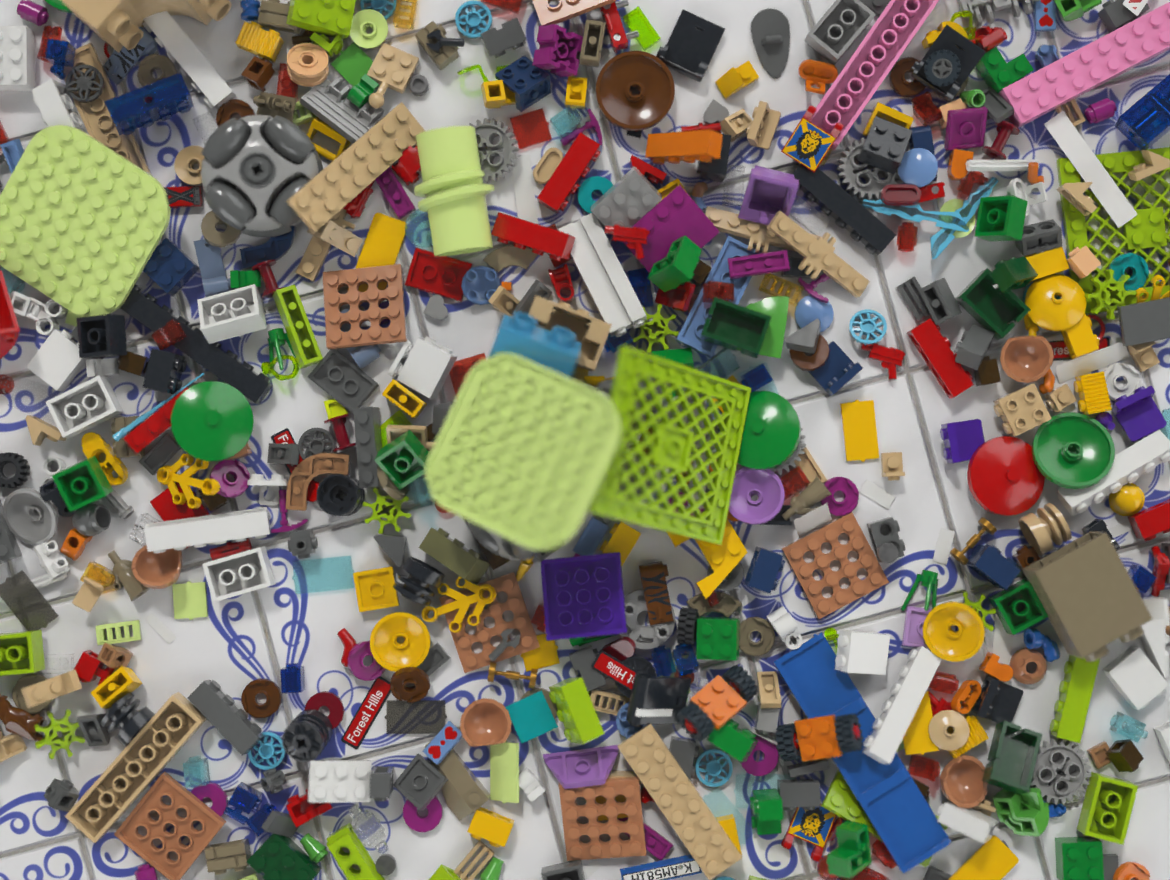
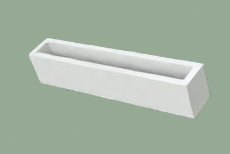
M167 11L156 13L143 19L145 22L142 25L149 33L153 31L157 37L154 38L161 48L165 46L169 50L167 53L169 58L174 63L178 61L181 65L179 70L186 78L191 77L194 81L191 85L198 93L201 91L206 96L204 101L210 108L214 106L219 110L222 104L236 97L235 93Z
M1160 429L1115 455L1110 471L1100 482L1083 489L1062 487L1057 490L1058 500L1071 516L1085 512L1092 504L1102 502L1107 495L1117 493L1121 490L1122 486L1135 482L1144 473L1152 472L1162 462L1170 461V440Z
M267 507L149 523L144 527L147 550L154 553H163L166 549L174 548L175 551L186 549V546L192 545L195 548L206 546V543L213 542L215 545L226 543L227 540L234 539L235 542L247 540L248 537L262 539L267 537L271 531Z
M923 646L913 648L907 656L909 660L906 666L901 668L899 672L900 678L890 690L891 696L889 700L884 702L880 718H877L873 723L872 728L874 730L871 736L869 735L864 741L863 746L865 748L863 753L883 765L891 763L942 660Z

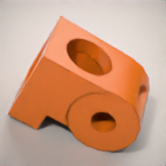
M958 149L950 152L947 175L951 180L959 181L967 175L968 171L965 164L966 161L973 160L974 152Z
M73 528L68 533L60 552L72 560H76L93 536H84Z
M988 652L979 670L999 681L1007 682L1013 677L1012 667L1007 664L998 663L1000 657Z

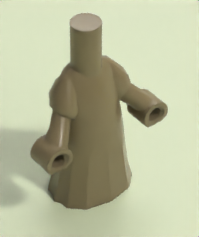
M817 476L804 490L800 484H795L794 496L790 500L791 508L784 512L782 517L787 521L795 514L805 515L818 508H811L812 506L832 494Z
M115 551L108 554L114 563L112 572L115 577L114 590H121L124 587L131 601L136 600L150 590V588L143 586L136 580L131 569L132 561L121 560Z

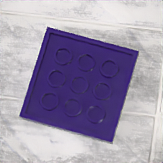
M620 552L540 561L547 641L628 633Z

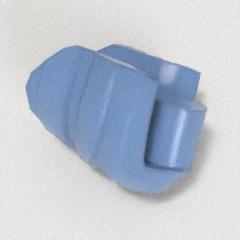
M1041 45L1035 53V57L1040 61L1042 67L1059 60L1055 45Z

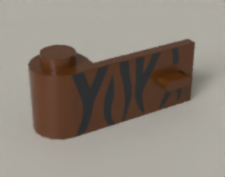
M662 561L639 565L650 625L674 621L665 578L669 576L667 564L663 565Z

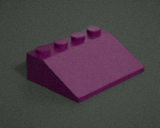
M680 185L631 227L647 228L650 231L647 237L648 245L642 244L644 259H639L640 263L649 273L654 263L667 256L670 246L675 240L687 236L702 249L720 233ZM628 248L636 257L635 249Z

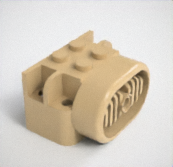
M535 296L528 315L537 320L536 326L552 332L553 327H562L573 332L576 335L575 341L581 343L579 357L575 366L588 371H594L612 324L589 316L590 312L578 308L575 311L570 309L571 305L559 301L557 304Z

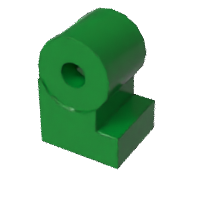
M364 74L360 82L349 91L347 99L360 109L369 102V96L377 92L379 84L367 74Z
M230 271L231 289L235 290L253 284L256 285L257 289L262 288L260 271Z

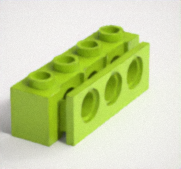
M350 822L328 836L326 839L327 847L348 880H385L377 872L376 864ZM342 847H347L350 853L344 852ZM353 864L359 865L360 870H356Z

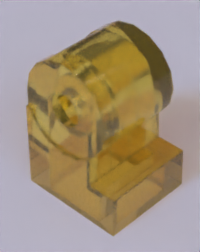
M95 561L89 562L80 579L84 582L83 578L85 576L99 583L103 588L110 587L115 583L113 571Z

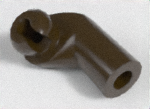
M305 29L303 35L293 36V46L301 43H312L310 37L314 32Z

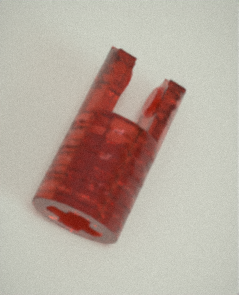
M51 26L44 27L37 55L38 59L49 63L56 62L55 58L57 57L62 35L61 26H54V28Z

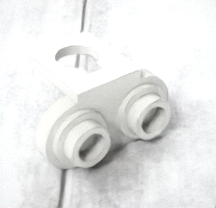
M1015 178L1007 186L1009 195L1028 201L1025 216H1028L1030 212L1029 206L1047 201L1043 182L1025 187L1020 178ZM1035 188H1038L1041 192L1037 200L1029 196Z
M407 340L402 348L393 343L384 344L379 353L381 356L379 358L392 365L388 372V375L391 377L399 376L404 366L403 361L408 358L413 348L412 342ZM388 348L396 350V359L386 358L385 352Z
M252 474V478L247 480V485H260V505H279L280 486H287V481H285L284 475H271V479L266 480L264 474ZM268 486H272V491L275 493V498L272 501H267L264 498V493L268 490Z

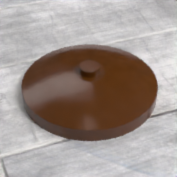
M627 51L616 55L604 65L597 78L596 99L602 114L613 125L625 130L641 131L657 125L666 117L674 100L675 85L670 70L658 57L647 52Z

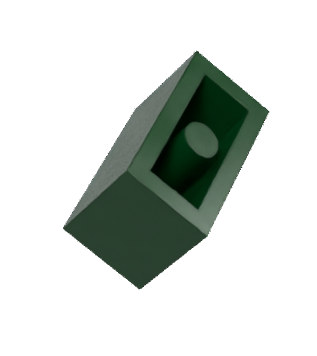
M1025 256L1019 258L1012 257L1007 261L1003 259L995 264V269L990 273L1003 293L1025 287L1038 276Z

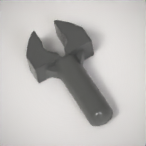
M514 628L505 629L500 634L502 642L489 655L490 660L495 661L507 647L512 646L516 648L520 641V634L514 640L507 641L508 635Z

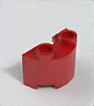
M981 26L967 35L970 41L986 52L999 46L1007 39V34L1001 27L990 28L989 26Z
M417 143L414 147L410 145L402 152V156L398 159L399 161L392 165V170L407 186L410 183H416L421 177L419 175L421 168Z
M685 282L684 285L680 284L677 288L667 292H663L659 288L654 303L686 312L696 285Z
M307 788L305 790L306 793L300 797L296 794L288 798L286 808L297 828L312 818L332 809L330 802L309 803L307 801Z

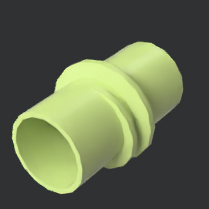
M452 126L417 134L416 143L423 183L415 186L414 193L416 196L425 198L418 202V209L428 213L434 256L461 255L493 248L485 195L494 191V185L483 183L482 177L485 176V173L481 170L475 127Z

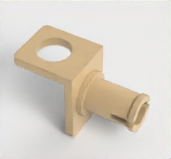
M84 576V583L72 603L90 612L104 588L99 583Z

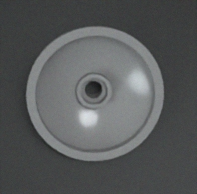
M20 488L10 493L5 499L3 515L10 531L17 538L28 544L39 545L49 541L55 535L58 527L55 508L50 501L45 503L41 499L40 492L30 488Z

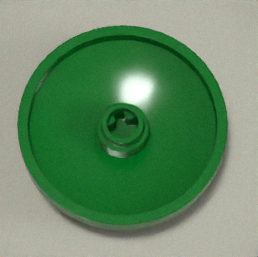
M207 381L191 386L177 399L171 414L172 433L178 445L190 456L203 461L215 462L233 457L245 447L253 430V412L249 402L239 390L223 382Z
M769 391L750 392L737 461L741 466L753 470L772 469L784 463L796 450L801 435L800 420L793 406L784 397Z
M1074 412L1061 413L1052 416L1051 420L1044 422L1039 427L1032 442V456L1040 473L1052 483L1069 489L1088 488L1100 482L1110 471L1115 458L1114 442L1107 429L1094 418Z

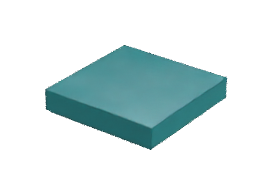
M542 690L505 706L521 743H525L558 727Z

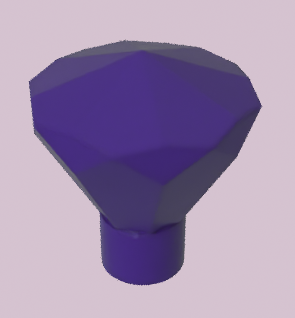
M1101 412L1096 416L1095 420L1100 422L1106 429L1113 430L1115 428L1113 417L1109 412Z

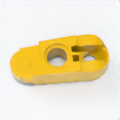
M94 432L84 434L81 439V446L87 459L94 455L96 456L110 485L123 484L128 478V470L121 459L117 458V454H114L112 447L105 442L100 434ZM102 452H104L106 455V459L103 463L99 460V456ZM113 471H116L119 475L117 478L113 477Z

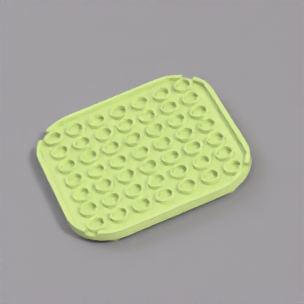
M65 125L47 127L31 139L0 195V265L76 315L90 317L112 314L126 301L168 227L171 210L166 197L167 193L161 183L152 175L84 131Z
M506 353L495 354V356L483 359L477 363L467 375L429 454L425 477L430 493L435 501L445 509L525 547L535 550H548L559 547L570 540L578 531L620 441V417L612 402L597 390L520 356Z

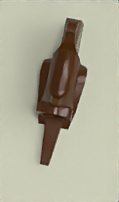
M0 696V719L4 723L6 730L33 741H41L44 735L39 734V731H36L34 726L36 724L42 726L45 717L40 716V714L31 715L24 709L12 706L6 699L8 696Z

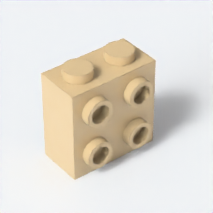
M1034 383L993 401L995 404L994 411L998 417H1001L1004 423L1002 427L1010 437L1022 434L1052 419Z

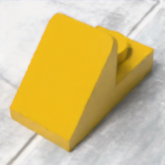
M747 61L736 69L732 67L715 84L723 97L727 99L756 81L759 76L751 63Z
M568 76L565 99L566 108L585 109L588 78Z

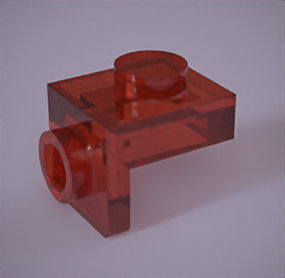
M930 92L923 93L911 100L913 113L924 126L942 119V112L932 103Z
M970 171L964 179L960 180L957 186L959 191L957 197L966 199L970 195L974 183L982 186L987 183L988 178L984 177V174L979 171Z
M912 754L908 767L909 774L935 782L936 777H939L941 771L939 762L932 758Z

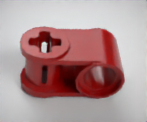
M567 264L555 270L548 269L558 300L567 304L571 303L574 300L575 294ZM564 289L571 291L570 297H561V291Z

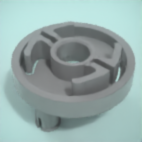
M643 589L635 590L626 595L624 599L628 634L624 633L620 634V636L631 638L638 649H652L666 642L675 626V613L672 605L674 621L642 626L638 623L637 617L641 612L647 611Z

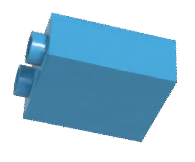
M515 312L513 317L504 314L488 358L495 356V354H514L567 378L571 377L581 347V343L575 341L576 335L573 332L562 327H553L552 332L536 326L537 320L534 317L525 313Z

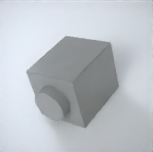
M758 703L754 724L756 730H759L758 733L770 735L771 732L776 733L779 708L761 709L760 703Z

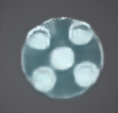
M420 210L414 211L408 217L405 224L407 238L418 247L427 248L433 246L428 213Z

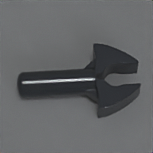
M441 30L433 31L427 35V39H437L439 41L436 44L426 43L429 49L439 54L440 48L443 46L463 47L465 44L464 39L443 38Z

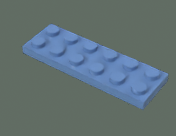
M730 236L727 237L675 341L712 358L718 345L701 340L700 337L713 299L716 297L738 305L752 276L730 279L728 258L762 254V252L756 253L754 248L748 251V245Z

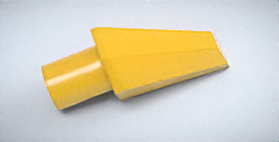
M1026 314L1024 322L1028 336H1037L1036 332L1039 331V327Z
M604 376L583 377L586 384L595 387L604 380L614 379V377L605 379Z
M534 557L528 560H521L516 574L518 582L534 564Z

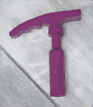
M590 108L587 110L591 121L585 122L584 126L575 129L560 140L563 146L575 140L580 132L583 133L585 130L591 129L592 126L596 128L595 131L599 139L598 143L600 146L602 145L601 129Z
M823 273L817 280L811 281L809 284L801 277L798 279L797 282L809 295L821 302H829L826 297L824 298L813 290L821 282L830 279L828 275Z
M279 490V509L282 519L280 525L282 527L271 529V533L291 531L308 522V519H305L297 524L287 525V490Z

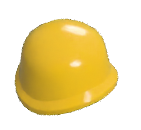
M1127 483L1117 493L1109 494L1110 508L1118 515H1134L1144 506V493L1133 483Z

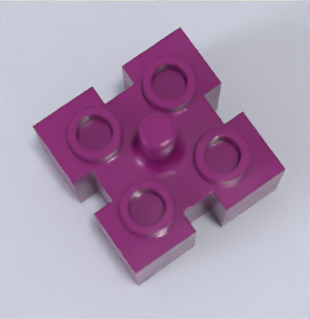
M556 24L539 26L536 42L540 44V47L535 50L532 65L543 70L550 69V73L559 77L576 76L580 61L576 59L577 53L581 52L583 36L574 32L566 33L565 28Z

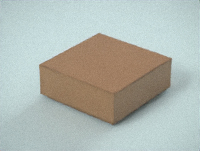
M1105 741L1087 750L1097 769L1111 763V760L1106 755L1109 746Z

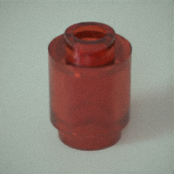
M902 222V226H898L896 244L898 251H914V247L917 245L918 227L914 226V223Z
M936 671L928 688H932L933 691L953 694L954 691L958 690L959 680L956 679V675Z
M877 839L872 845V853L885 867L890 869L896 867L897 864L884 843Z

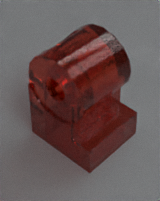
M708 281L703 285V302L711 303L714 297L733 302L734 284Z
M173 319L151 335L160 350L166 349L187 337L179 322Z

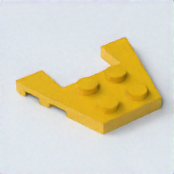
M728 518L726 519L722 545L694 539L714 572L696 583L705 599L711 595L748 553ZM666 532L674 547L691 539L690 537Z

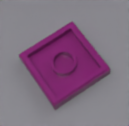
M988 108L948 110L944 149L949 151L984 147Z

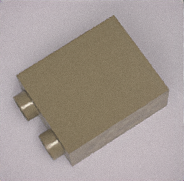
M1090 531L1022 569L1047 612L1048 618L1067 653L1079 658H1085L1086 662L1096 661L1107 655L1109 650L1106 645L1118 638L1122 643L1140 637L1144 633L1141 625L1153 619L1106 532Z

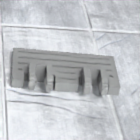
M958 0L964 19L973 17L977 27L982 26L983 22L980 11L984 12L989 24L994 23L991 5L994 12L1011 8L1014 17H1020L1021 10L1018 2L1021 1L1027 15L1032 14L1030 0Z
M342 77L336 78L333 82L326 79L301 97L300 104L353 144L375 125L374 123L380 119L384 110L379 108L370 115L368 112L372 110L369 102L359 109L348 99L343 100L353 88L351 84H348L339 91L338 87L344 81Z

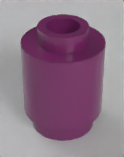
M22 0L18 4L17 14L22 19L38 26L47 23L49 13L46 7L30 0Z
M1108 98L1089 105L1084 110V114L1089 124H1097L1113 117L1117 108L1113 100L1110 101Z
M149 863L138 866V870L134 872L136 880H158L155 868L150 866Z

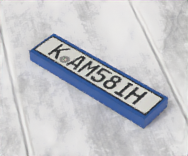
M689 854L620 869L622 880H670L702 873V870L693 856Z

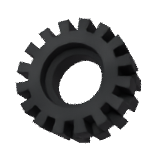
M10 452L0 454V487L17 488V486L23 485L22 482L28 480L26 476L30 475V472H27L30 466L26 464L28 461L23 459L24 456ZM7 463H13L16 466V474L12 478H7L3 473V467Z
M681 607L677 624L678 643L694 645L697 633L698 609Z

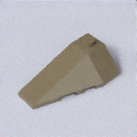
M454 749L449 752L439 765H436L430 759L431 764L448 779L441 788L447 806L459 821L475 812L489 800L490 793Z

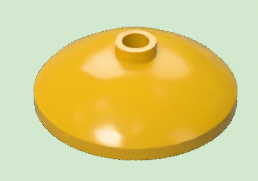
M1052 274L1037 279L1031 284L1025 296V304L1031 309L1027 313L1029 318L1037 326L1049 331H1063L1073 327L1081 320L1086 310L1087 302L1081 286L1072 278L1060 274ZM1058 295L1061 297V299L1057 300L1054 296Z
M960 602L939 604L925 618L923 624L924 641L930 651L941 659L953 662L967 660L979 651L984 641L985 629L982 619L974 609ZM955 625L959 630L953 631L951 626Z
M407 612L388 614L381 618L372 630L370 637L372 655L382 667L390 671L396 672L405 667H417L425 660L429 652V631L423 621L413 614ZM402 636L405 641L403 643H399L397 641V638Z

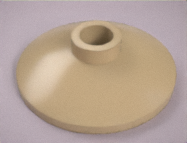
M188 146L182 149L176 156L174 163L175 172L183 182L190 185L202 184L201 166L202 160L205 158L201 154L203 147ZM195 164H199V168L197 170L193 169V166Z
M944 710L935 714L928 728L932 742L940 749L947 751L961 748L967 742L970 731L967 720L960 713L953 710ZM951 726L953 728L952 734L947 733V727Z

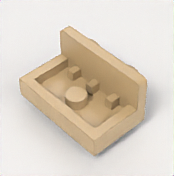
M760 101L758 107L754 108L752 114L754 119L752 125H749L747 128L746 137L750 145L769 150L781 117V112L771 110L767 102Z

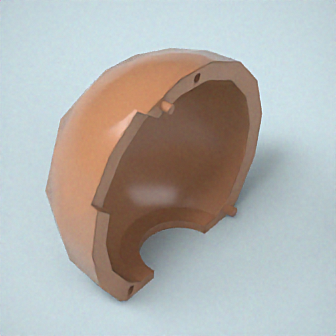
M1043 336L1011 337L1006 341L1001 350L1000 361L1002 369L1010 378L1017 382L1030 383L1038 381L1047 373L1052 366L1054 355L1051 345Z
M147 545L137 551L132 560L131 569L136 580L143 586L151 589H163L175 584L181 573L182 551H175L174 548L166 549L163 553H154L153 551L148 552Z
M483 698L473 701L466 707L461 716L460 729L463 738L472 747L496 745L506 742L511 732L512 721L509 712L503 704L494 699Z
M962 755L951 760L944 767L940 775V784L947 800L962 808L975 807L984 800L988 792V783L982 781L985 771L982 762L973 756Z

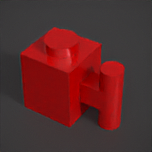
M87 650L82 653L74 670L77 672L79 681L84 683L96 680L97 676L101 679L97 684L99 686L112 675L115 668L108 666L106 669L103 668L104 663L97 659L99 654Z

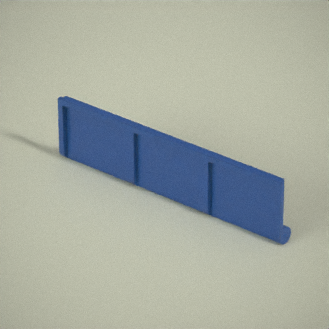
M822 632L814 634L812 638L803 643L799 648L793 649L774 661L775 667L807 719L833 714L837 718L840 715L854 713L856 718L858 717L859 719L858 723L861 725L863 744L865 739L869 735L871 736L874 730L872 726L876 719L847 672L835 670L836 654ZM862 746V749L859 751L843 752L841 756L831 757L903 874L951 843L950 838L940 822H937V817L897 753H895L891 763L885 765L864 754L865 746Z

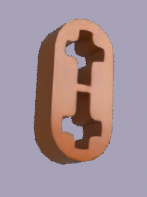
M966 680L961 684L951 701L953 711L966 714L972 709L981 694L982 688L978 681Z

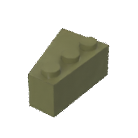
M431 528L419 548L463 579L478 584L490 564L482 559L478 552L471 548L470 550L465 548V544L456 538L453 540L448 537L449 533L442 528L438 530Z

